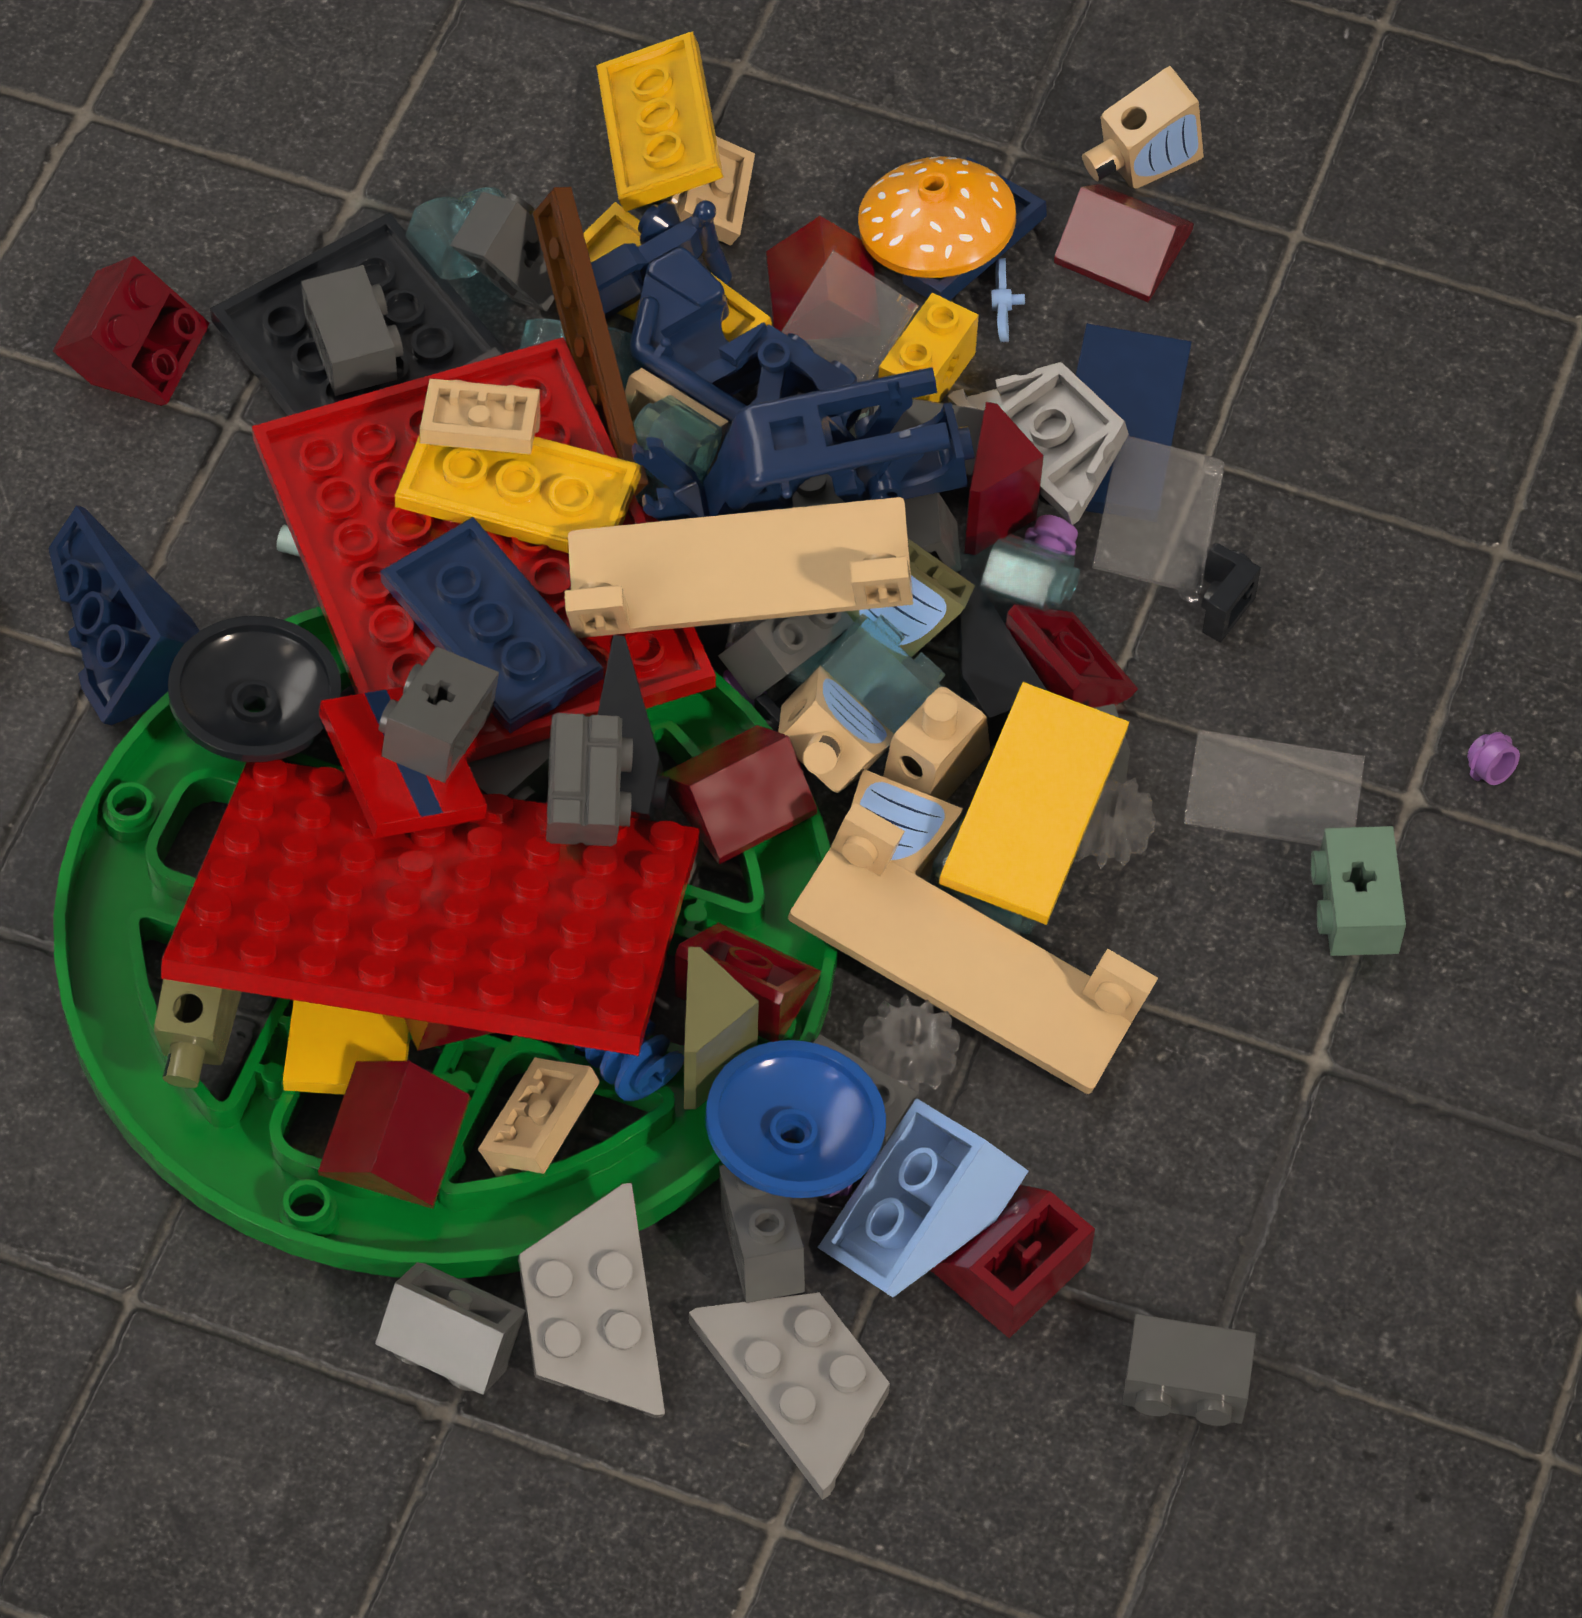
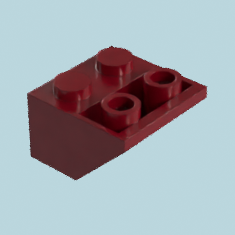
M133 255L95 272L53 352L91 385L163 406L168 404L210 322Z
M1020 1184L996 1222L930 1271L1004 1335L1010 1338L1090 1261L1095 1228L1051 1191Z

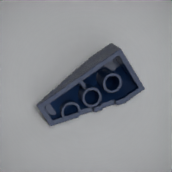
M76 505L48 549L60 600L70 603L75 626L68 631L71 646L81 650L85 666L78 673L82 691L102 723L112 726L147 711L168 692L170 669L176 655L183 645L200 630L192 618L86 508Z

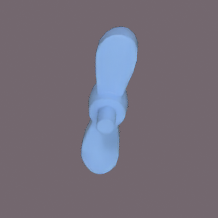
M1000 258L996 260L995 266L996 289L991 290L992 311L998 312L997 327L1000 342H1009L1008 311L1012 310V305H1025V294H1011V289H1006V258Z

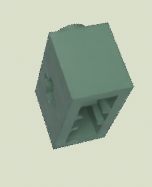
M1393 826L1325 828L1320 851H1312L1311 878L1313 885H1322L1323 900H1318L1317 928L1319 934H1328L1330 956L1399 954L1406 928Z

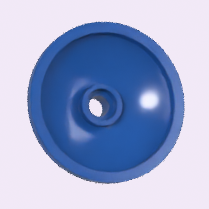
M785 1040L769 1042L750 1048L733 1058L723 1067L709 1091L705 1122L708 1138L715 1153L722 1163L739 1179L752 1187L773 1195L790 1198H812L832 1194L848 1187L871 1168L883 1144L886 1130V1113L878 1088L869 1075L853 1060L836 1050L820 1044ZM793 1138L800 1143H789L783 1139Z

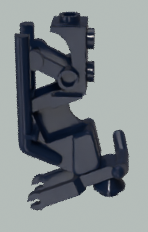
M708 200L700 201L696 205L692 216L681 222L675 204L665 201L659 206L652 205L643 214L638 225V232L641 233V246L637 247L635 243L623 244L591 263L606 319L640 300L629 347L635 371L640 368L645 369L728 420L729 423L723 442L736 414L746 406L732 397L736 393L746 398L750 391L758 385L757 397L751 402V404L798 395L799 392L804 394L857 383L856 375L841 362L825 360L814 353L812 347L798 335L793 333L786 335L770 324L766 326L765 322L728 342L723 335L721 323L729 315L727 297L722 284L714 276L727 285L732 279V273L719 244L714 224L716 207ZM700 255H702L707 269L697 260ZM862 409L829 415L828 417L841 415L842 424L849 431L857 422Z
M932 367L743 407L738 411L718 453V458L703 482L704 487L695 471L669 450L663 440L659 438H646L649 450H644L642 446L634 443L632 455L635 463L644 466L669 488H656L659 501H655L653 497L644 494L642 497L644 512L653 516L658 521L794 508L792 497L797 488L811 477L824 474L831 476L835 494L845 503L901 497L905 500L967 487L965 460L974 459L971 435L968 426L958 428L951 402L944 403L941 412L931 420L913 428L890 433L902 414L912 406V398L937 393L934 371ZM880 405L874 415L861 418L855 423L854 431L856 438L842 424L841 415L828 417L829 415Z

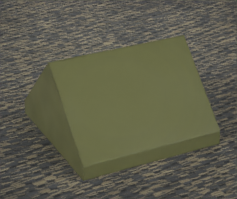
M688 947L684 1045V1109H697L707 1101L711 1086L723 1067L742 1052L757 1046L759 1001L701 947Z

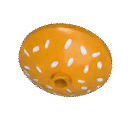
M955 157L922 158L891 170L870 187L861 202L858 213L860 237L869 254L880 264L895 272L920 278L955 276L984 265L1004 249L1013 235L1016 224L1014 197L1005 181L995 172L981 164Z

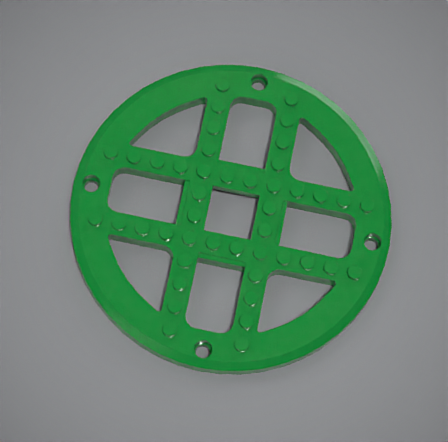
M321 607L305 610L284 619L306 629L328 648L339 669L341 692L350 686V679ZM715 672L716 688L647 708L658 751L667 753L677 765L756 725L773 729L753 705L717 672ZM168 692L142 715L114 749L91 785L71 829L59 871L53 925L54 962L62 1008L79 1063L105 1112L128 1144L163 1180L200 1209L242 1234L288 1254L339 1269L401 1278L413 1265L419 1262L459 1279L498 1276L519 1272L518 1256L520 1253L622 1184L632 1183L638 1230L641 1231L693 1200L720 1178L719 1166L724 1164L718 1158L708 1138L705 1122L707 1101L697 1109H684V1064L679 1072L656 1092L639 1100L624 1101L616 1094L614 1084H609L601 1077L600 1068L592 1066L586 1060L585 1052L578 1050L574 1045L492 1033L434 1047L443 1051L432 1074L468 1093L471 1099L433 1209L320 1176L318 1170L322 1159L300 1152L289 1146L286 1142V1138L309 1093L284 1091L283 1074L294 1000L277 999L227 1100L218 1101L200 1079L196 1088H183L165 1082L163 1074L167 1056L163 1055L154 1033L157 1006L148 984L143 947L144 943L148 940L168 945L196 878L174 871L165 866L163 862L187 816L194 808L212 801L229 804L246 762L216 755L189 738L181 729L172 713ZM249 709V710H247V711H250V712H260L261 710H259V709ZM300 752L279 759L285 763L317 768L333 767L344 772L341 766ZM130 807L143 808L141 812L135 815L127 816L119 813ZM818 807L816 815L737 855L749 903H743L687 884L668 951L669 955L675 956L680 943L719 922L820 970L821 974L816 985L781 1041L796 1040L813 1043L820 1035L829 1008L837 964V948L795 925L788 919L792 907L830 849L824 822ZM758 1036L757 1046L771 1041ZM670 1042L664 1056L677 1050L684 1055V1046ZM534 1058L591 1066L600 1080L594 1094L649 1112L602 1143L567 1159L551 1163L544 1174L526 1171L490 1179L457 1183L501 1087L516 1074L525 1073ZM308 1202L319 1203L323 1206L318 1213L307 1217L299 1216L292 1211L300 1204Z

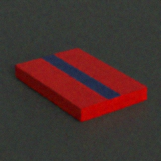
M404 686L321 700L319 716L375 839L485 819L487 804L464 755L445 783L382 757L385 734L379 732V722L389 701L392 699L399 701L403 696Z

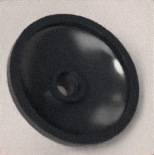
M240 616L219 621L202 629L183 645L170 669L168 696L170 707L177 723L195 743L224 758L244 762H267L295 755L313 745L326 733V729L319 716L321 700L341 697V678L338 666L328 648L306 629L274 617ZM249 709H259V710H261V711H260V712H250V711H247V710H249Z

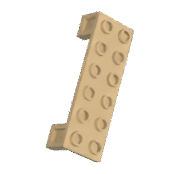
M901 497L572 530L568 533L571 590H565V609L572 631L577 638L913 605L906 510L904 499Z
M854 802L845 816L831 848L788 915L789 921L1086 1094L1092 1093L1158 977L1108 948L1092 976L1078 970L891 861L905 831Z

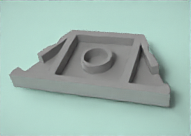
M1062 362L1037 368L1032 373L1026 375L1015 374L996 379L997 389L968 397H966L964 389L956 390L949 394L948 399L952 405L985 410L986 402L997 403L1044 455L1039 494L1071 525L1080 520L1129 435L1125 421Z
M632 1183L620 1185L520 1253L518 1261L535 1378L561 1387L568 1386L584 1392L585 1395L606 1402L612 1401L642 1411L644 1415L656 1418L663 1417L665 1409Z
M820 1292L771 1298L750 1303L739 1302L699 1307L690 1311V1326L823 1500L828 1497L834 1489L836 1478L850 1454L853 1455L863 1439L866 1426L871 1418L877 1415L888 1396L889 1381Z

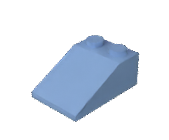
M916 1098L818 1248L891 1297H894L996 1222L1029 1171L982 1137Z

